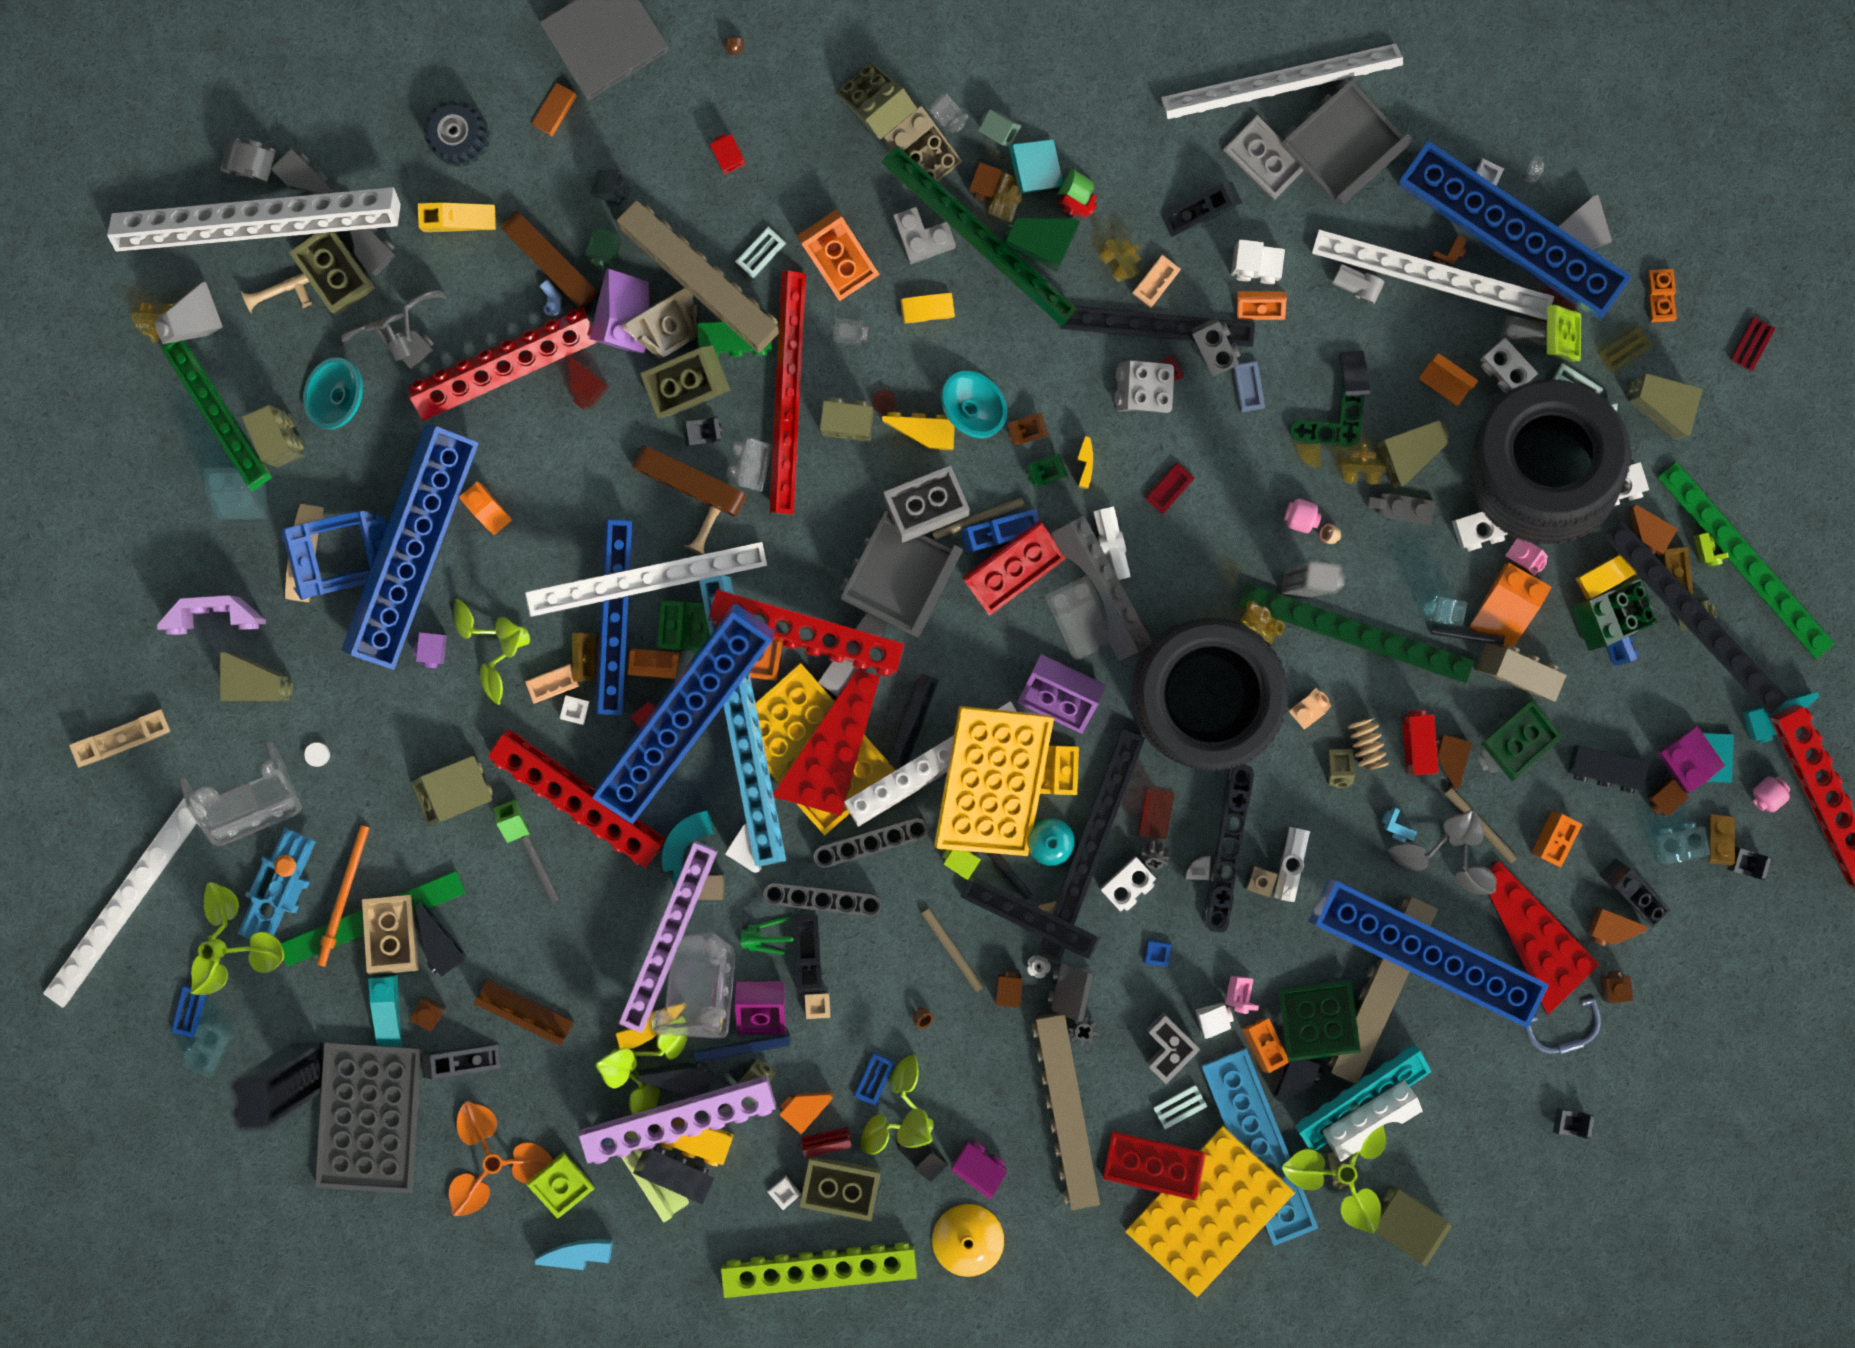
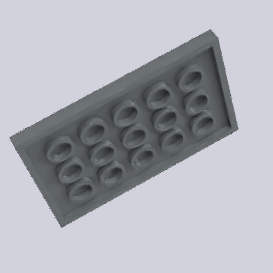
M339 1042L324 1043L316 1188L413 1193L421 1077L420 1053H422V1048Z

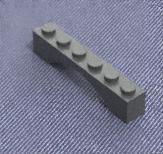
M291 148L271 168L292 190L305 191L314 195L341 192L335 185L330 188L325 183L328 178L318 168L314 171L308 165L311 160L302 151L297 154ZM376 228L350 230L356 258L373 275L377 276L396 257L392 252L395 247L386 238L380 240L375 234L378 231Z
M1085 516L1052 532L1051 535L1062 555L1077 564L1097 588L1107 614L1108 641L1118 660L1121 661L1151 645L1152 641Z

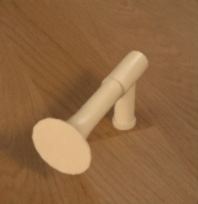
M304 273L254 294H246L241 291L251 314L253 307L259 302L294 288L301 301L302 308L312 304L303 284L309 282Z
M710 506L708 515L696 539L691 544L684 545V547L700 555L705 554L704 544L720 510Z

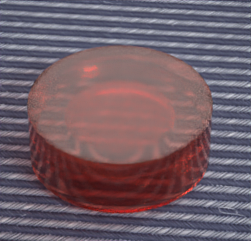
M887 390L877 392L872 400L873 408L882 415L893 412L896 408L894 394Z

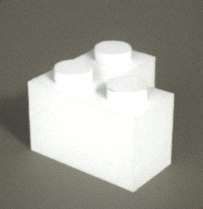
M1239 240L1234 246L1231 275L1237 276L1236 280L1251 281V278H1259L1260 283L1275 284V281H1279L1282 277L1285 249L1264 247V242Z

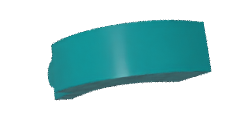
M709 810L695 813L682 820L674 827L666 839L662 853L663 872L673 870L674 874L670 876L674 889L684 867L683 857L687 846L697 838L715 833Z

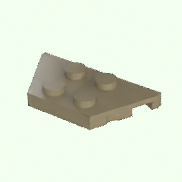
M683 287L621 324V327L660 359L698 337L697 305H693L692 294Z

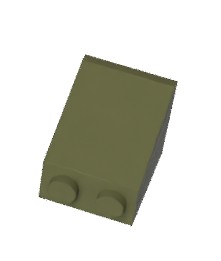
M1644 374L1635 378L1634 381H1630L1627 395H1630L1628 402L1673 439L1679 440L1691 435L1703 389Z
M1440 420L1378 443L1394 489L1407 484L1448 444L1447 438H1449V433L1446 425H1442Z
M220 652V701H289V696L293 695V682L289 681V676L238 653Z
M474 756L424 775L411 782L428 827L492 801V789L488 782L485 783L482 776V765L479 760H475Z
M1395 1186L1393 1190L1389 1189L1382 1199L1385 1203L1381 1207L1380 1222L1375 1232L1426 1267L1452 1225L1442 1215Z

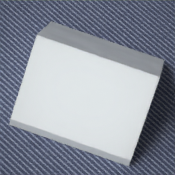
M746 823L729 847L726 855L755 873L759 872L762 867L755 866Z

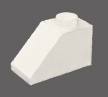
M1224 1003L1195 1009L1200 1032L1205 1039L1231 1029L1230 1022H1233L1230 1007L1226 1008Z

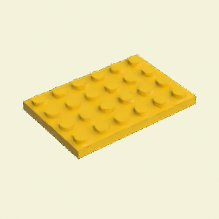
M801 663L755 703L768 770L778 784L781 783L835 703L833 698ZM865 735L863 736L846 800L896 771ZM797 804L824 835L849 814L845 805L842 815L839 816Z
M959 706L934 843L936 848L1028 856V839L1034 827L1054 721L1052 715Z
M1224 1126L1199 1150L1207 1152L1198 1200L1194 1201L1159 1193L1125 1231L1196 1297L1209 1286L1295 1194V1190Z

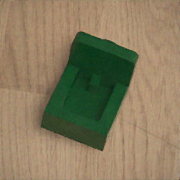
M1061 454L1026 465L1027 478L1033 484V487L1043 486L1068 476Z

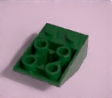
M1641 578L1571 606L1588 651L1611 645L1659 623Z

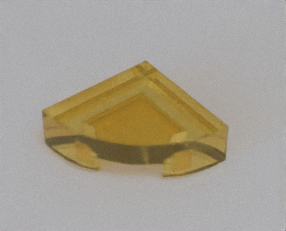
M1321 444L1296 445L1297 453L1304 463L1313 468H1322Z

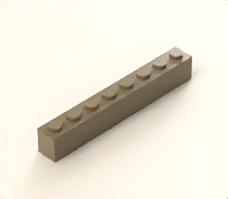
M636 200L616 220L619 229L755 351L760 353L779 334L777 320L770 313L765 315L759 309L760 305L753 298L749 297L747 299L742 294V289L735 282L729 283L724 278L725 274L717 266L712 268L707 263V258L700 251L694 252L689 247V242L682 235L677 237L672 232V227L665 220L659 221L654 216L655 212L647 204L642 206Z
M1408 895L1407 899L1403 898L1397 911L1431 926L1438 909ZM1382 957L1379 958L1376 965L1372 964L1367 974V977L1370 978L1366 987H1361L1357 999L1360 1001L1355 1009L1361 1053L1329 1056L1327 1065L1330 1067L1328 1071L1354 1084L1359 1083L1410 971Z
M1060 1013L1035 1017L1036 1023L1032 1024L1034 1038H1039L1041 1045L1036 1050L1039 1062L1044 1061L1045 1071H1041L1043 1086L1048 1085L1049 1094L1045 1095L1047 1109H1052L1054 1118L1050 1119L1052 1133L1057 1132L1058 1142H1054L1056 1157L1061 1156L1063 1163L1058 1168L1061 1181L1066 1180L1067 1189L1063 1190L1065 1204H1070L1071 1210L1100 1205L1066 1019Z

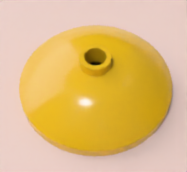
M974 1204L958 1205L946 1211L938 1219L932 1235L933 1251L940 1264L951 1273L967 1277L977 1276L987 1272L999 1260L1004 1247L1003 1229L998 1219L986 1208ZM971 1240L973 1245L966 1247L964 1241Z

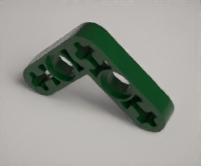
M1342 387L1339 424L1298 420L1292 424L1290 436L1293 440L1301 443L1341 447L1354 446L1359 442L1361 436L1365 395L1355 396L1354 399H1360L1359 403L1356 401L1346 402V397L1350 399L1351 395H1345L1344 387ZM1349 405L1355 406L1358 410V414L1354 419H1350L1345 415V408ZM1343 421L1347 423L1357 422V427L1352 426L1351 434H1354L1355 438L1351 439L1350 443L1343 437V433L1348 431V425L1343 426ZM1300 424L1303 425L1305 430H1312L1311 425H1315V440L1310 439L1312 434H1304L1300 438L1299 434L1295 433L1294 430L1299 428ZM1321 427L1330 429L1331 438L1329 440L1319 438L1318 431Z

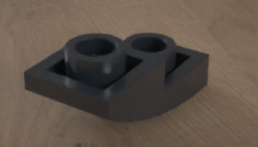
M1364 351L1339 352L1345 395L1360 396L1370 394Z

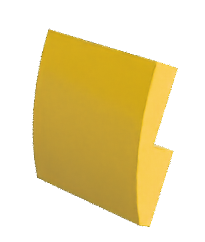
M1049 746L1040 794L1077 795L1079 747Z

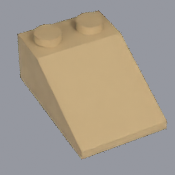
M411 895L362 899L367 973L369 975L419 971Z

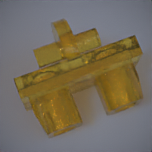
M1002 173L988 212L989 215L1008 223H1012L1017 206L1022 201V194H1019V187L1015 177Z
M1115 237L1109 239L1105 243L1106 246L1098 254L1105 264H1108L1115 258L1119 262L1120 266L1112 271L1117 282L1133 278L1141 273L1134 264V262L1137 263L1141 260L1136 252L1141 248L1139 243L1132 247L1129 241L1125 240L1122 243V247Z
M140 303L137 313H132L131 320L135 322L137 330H142V335H150L151 342L157 343L160 336L156 332L154 321L173 304L162 305L161 314H155L153 305Z
M1361 444L1360 451H1351V458H1340L1339 466L1342 470L1344 483L1355 484L1357 483L1358 472H1366V483L1380 484L1382 473H1386V465H1384L1383 459H1376V452H1367V445Z
M1248 601L1247 611L1240 622L1256 631L1257 634H1260L1269 644H1273L1274 638L1282 635L1285 624L1281 620H1275L1266 607H1260L1254 601Z

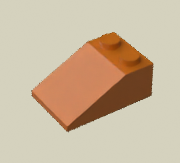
M837 209L797 235L799 241L839 301L880 275Z
M1510 563L1504 564L1469 627L1478 632L1505 635V642L1502 646L1506 647L1507 644L1515 646L1540 609L1551 586Z

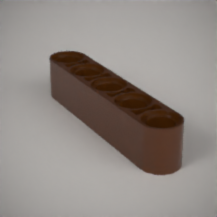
M517 210L500 226L580 309H585L599 295L595 288Z
M642 445L631 466L636 471L734 517L737 516L747 497V494L644 445Z

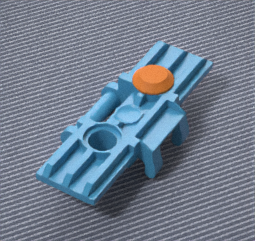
M286 827L284 828L272 857L262 856V864L251 889L245 894L252 902L237 934L248 939L258 932H267L274 936L284 912H297L299 905L296 902L302 889L308 888L310 883L309 880L300 879V876L316 843L315 840ZM271 867L276 872L265 896L262 897L258 894ZM263 903L272 905L273 913L270 916H264L261 913L260 908Z

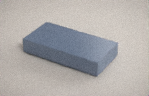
M1258 362L1240 363L1233 367L1241 413L1265 409Z

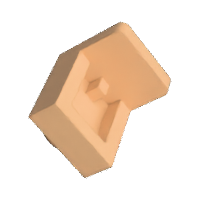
M1315 688L1308 696L1293 706L1289 712L1302 728L1306 729L1329 710L1331 704L1328 697Z

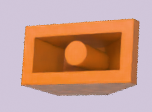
M476 482L459 497L472 514L493 535L497 534L512 521L482 483Z
M831 1092L799 1093L793 1098L788 1096L780 1105L782 1108L780 1116L802 1134L833 1099L834 1094Z

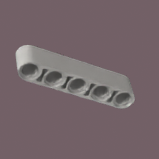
M867 613L856 630L881 636L889 623ZM848 642L846 644V650L850 654L858 652V647L855 643ZM843 660V663L833 661L818 683L838 697L857 668L853 667V663Z

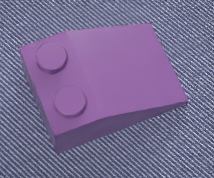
M606 269L589 340L629 352L645 353L646 348L623 330L621 324L649 308V282Z

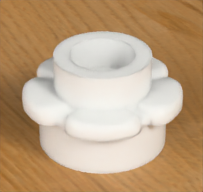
M1032 956L1028 960L1027 971L1031 976L1043 978L1046 973L1050 972L1051 965L1048 959L1041 956ZM1038 964L1041 965L1040 969L1036 967Z

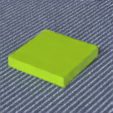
M564 1151L526 1182V1185L557 1219L595 1189L592 1182Z

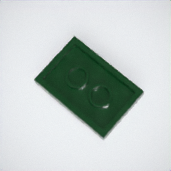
M1532 699L1481 744L1510 781H1513L1563 736Z

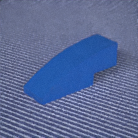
M1036 509L961 530L967 553L1012 541L1039 520Z

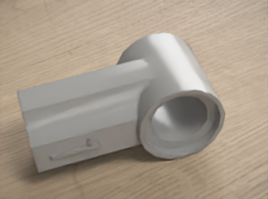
M1343 264L1340 265L1332 284L1355 294L1356 298L1360 299L1361 297L1368 300L1367 303L1372 305L1375 304L1385 283L1374 275L1360 273Z

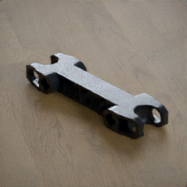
M1242 764L1228 769L1211 881L1207 892L1203 917L1204 924L1210 931L1224 933L1230 922L1243 832L1254 780V771L1248 765ZM1243 769L1245 771V779L1242 782H1238L1235 778L1236 773ZM1238 796L1241 798V801L1236 804L1232 799ZM1230 817H1236L1239 821L1238 827L1234 830H1229L1226 826V822ZM1226 841H1232L1235 845L1234 851L1230 854H1225L1222 850V846ZM1222 865L1230 867L1231 872L1228 877L1222 878L1219 876L1218 870ZM1221 891L1224 892V898L1218 899L1216 894H1220ZM1220 913L1222 915L1221 921L1218 924H1212V916Z

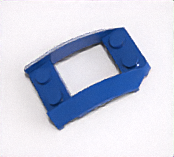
M362 510L283 529L281 541H285L296 586L293 589L300 600L366 584L387 528L385 517ZM359 524L370 569L321 579L311 535Z

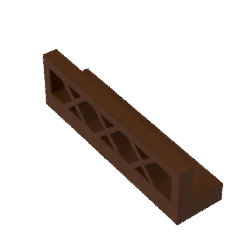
M489 979L486 980L480 995L476 997L473 1003L559 1046L564 1043L574 1023L573 1020Z

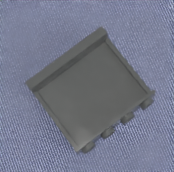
M568 0L564 3V8L557 12L551 11L543 17V21L540 22L588 101L670 51L640 0Z
M1357 76L1351 81L1346 78L1336 87L1338 92L1333 97L1328 94L1320 101L1319 105L1321 107L1315 113L1313 110H1310L1301 119L1303 123L1298 128L1293 125L1284 134L1286 139L1281 144L1338 209L1414 141L1409 134L1403 137L1355 83L1358 80Z
M885 510L883 516H877L871 529L875 530L872 537L867 536L861 547L864 552L861 558L856 556L850 568L854 571L851 578L845 577L839 589L843 591L841 600L919 638L963 549L954 545L953 549H950L924 535L902 543L892 519L887 517L888 511Z

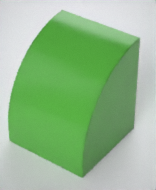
M1071 168L1058 194L1061 196L1067 194L1087 206L1093 193L1094 183Z
M516 799L494 808L496 824L507 843L529 835L528 826Z

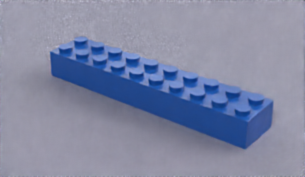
M1427 141L1400 180L1399 187L1599 321L1602 320L1632 277L1430 141Z
M425 424L341 650L345 653L393 670L395 669L478 447V442L437 426Z
M734 603L597 784L592 798L633 824L771 644L774 630Z
M1328 878L1308 922L1526 1028H1529L1549 984L1331 878Z

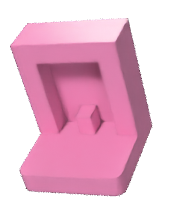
M1518 538L1505 555L1512 562L1528 570L1533 576L1544 569L1548 558L1543 549Z
M1230 976L1225 1004L1233 1006L1234 1011L1248 1014L1249 1010L1258 1011V1005L1249 1003L1253 979L1242 976Z

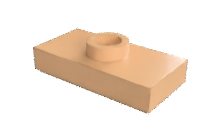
M1161 255L1132 294L1152 308L1181 269Z
M571 664L525 681L533 704L579 687L578 682H573V668Z

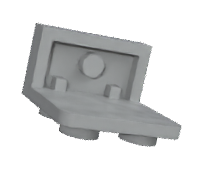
M1131 360L1119 363L1116 369L1118 385L1114 396L1116 411L1171 412L1174 384L1173 365Z

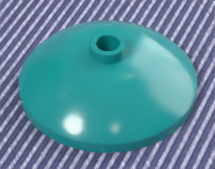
M334 357L324 360L311 372L304 387L303 405L308 419L314 425L323 429H336L345 425L355 415L363 394L362 377L357 367L346 359Z
M961 371L953 374L944 383L941 391L942 408L948 420L958 430L971 437L987 438L995 435L1004 426L1007 419L1006 401L1000 389L989 378L977 372Z

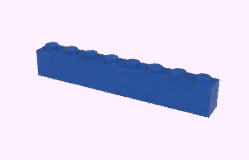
M604 521L601 576L630 570L632 521ZM628 596L600 602L595 714L622 715Z

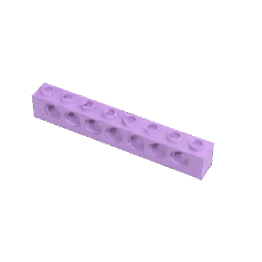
M698 841L693 843L619 1024L640 1033L645 1029L717 855V849Z
M766 1075L581 1129L579 1138L587 1164L591 1162L600 1164L606 1162L608 1157L615 1155L624 1157L631 1154L632 1150L639 1148L641 1150H648L655 1147L656 1143L664 1141L665 1144L677 1141L680 1136L688 1134V1137H693L701 1134L702 1130L711 1128V1130L723 1128L725 1123L732 1121L741 1123L748 1120L749 1116L756 1114L758 1116L768 1115L775 1109L776 1102L768 1076ZM745 1097H752L755 1103L748 1106L742 1100ZM726 1103L732 1109L729 1112H722L719 1106ZM699 1110H704L709 1116L705 1119H699L695 1113ZM681 1117L685 1123L677 1126L673 1124L672 1119ZM658 1124L662 1130L654 1133L650 1131L649 1126ZM635 1131L638 1137L636 1139H629L625 1133ZM604 1138H611L615 1144L606 1146L602 1140Z

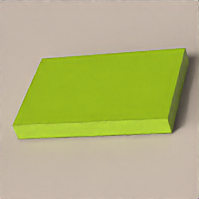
M1547 305V355L1568 361L1581 360L1580 313L1557 305Z

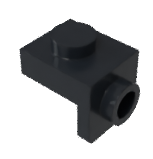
M718 417L682 423L686 446L704 445L721 441L722 425L718 421Z
M1735 847V863L1732 866L1728 865L1727 870L1765 880L1771 857Z
M1556 1109L1553 1133L1591 1139L1594 1115L1576 1110Z

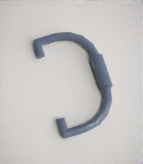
M1590 997L1581 1000L1582 1006L1591 1004L1594 1013L1595 1024L1589 1036L1550 1048L1543 1046L1536 1040L1531 1025H1529V1028L1525 1027L1532 1045L1540 1051L1549 1054H1564L1583 1048L1585 1044L1595 1038L1601 1025L1600 1012L1595 998ZM1536 1014L1531 1022L1538 1020Z

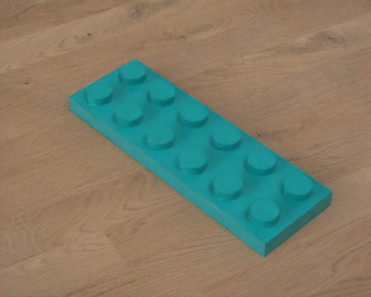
M1414 1044L1402 1050L1391 1061L1383 1063L1372 1074L1361 1078L1359 1083L1353 1087L1343 1090L1331 1102L1324 1103L1312 1115L1302 1118L1295 1125V1128L1308 1148L1317 1151L1328 1143L1323 1133L1324 1129L1404 1080L1409 1087L1430 1074L1431 1070L1421 1051Z

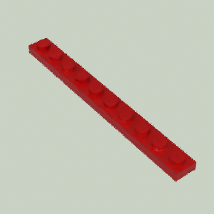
M782 271L769 509L770 513L794 514L806 274L794 271Z

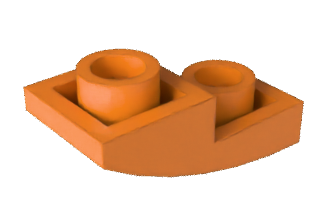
M1674 269L1649 270L1650 321H1675L1677 314L1674 294L1676 293Z

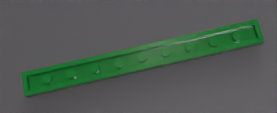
M1674 462L1657 477L1704 533H1709V537L1713 538L1715 546L1721 553H1728V561L1814 659H1818L1835 644L1677 462Z

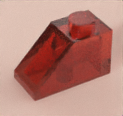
M569 355L567 366L570 393L575 396L573 402L583 410L586 407L592 410L608 391L609 387Z

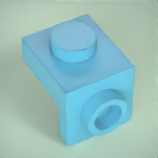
M1392 807L1391 811L1387 810L1382 819V823L1385 824L1383 829L1392 832V838L1404 843L1407 839L1414 841L1417 834L1416 831L1395 823L1400 809Z

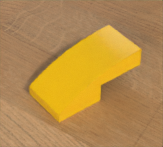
M952 293L918 296L900 300L903 324L955 317Z
M1085 436L1077 461L1085 463L1078 487L1088 489L1093 469V450L1090 437Z

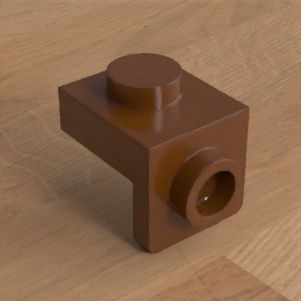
M1458 235L1454 238L1446 256L1434 250L1428 258L1432 259L1435 263L1452 267L1456 260L1460 261L1467 250L1464 244L1467 239Z
M1042 412L1007 422L1008 437L1014 445L1025 444L1049 436Z

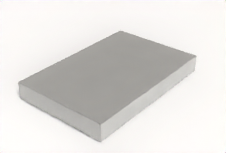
M1258 115L1223 149L1273 200L1304 171L1282 147L1281 144L1284 140Z

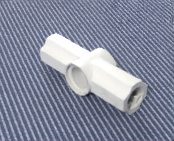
M1114 507L1094 511L1099 534L1098 542L1114 569L1118 580L1131 577L1125 555L1126 546L1123 534L1119 531Z
M1293 827L1288 828L1283 856L1280 860L1274 898L1295 902L1300 875L1304 868L1303 861L1310 831ZM1290 858H1295L1298 862L1297 868L1293 871H1288L1286 868V862Z

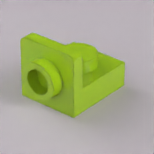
M1709 533L1693 536L1700 564L1707 563L1708 567L1723 564L1722 559L1729 557L1728 553L1714 555L1715 543L1713 538L1709 537Z

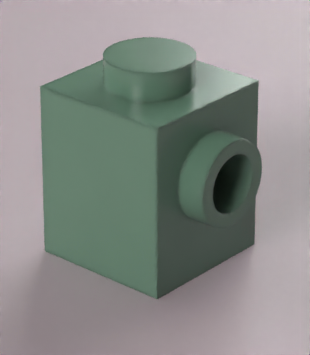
M990 109L989 112L983 115L980 121L981 127L978 131L999 144L1009 147L1021 125L1000 112Z

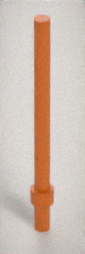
M362 825L359 827L325 936L322 935L319 944L321 949L316 962L317 965L325 967L331 948L334 949L336 931L369 827Z

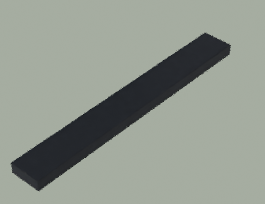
M1075 306L1077 310L1061 329L1196 342L1191 329L1211 320V318ZM1219 319L1220 323L1225 321L1230 331V335L1227 336L1230 344L1235 343L1236 346L1253 347L1254 322ZM1210 330L1207 332L1206 338L1208 340H1215L1219 332Z

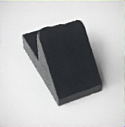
M928 1144L911 1148L902 1145L897 1147L914 1165V1169L930 1182L948 1166Z

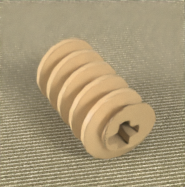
M1375 718L1352 723L1348 726V729L1356 730L1350 738L1358 739V742L1352 746L1353 748L1361 749V751L1355 754V757L1363 758L1357 765L1365 767L1364 771L1389 764L1387 760H1381L1386 755V752L1378 751V749L1384 746V743L1376 741L1382 735L1380 732H1373L1379 727L1378 723H1371Z

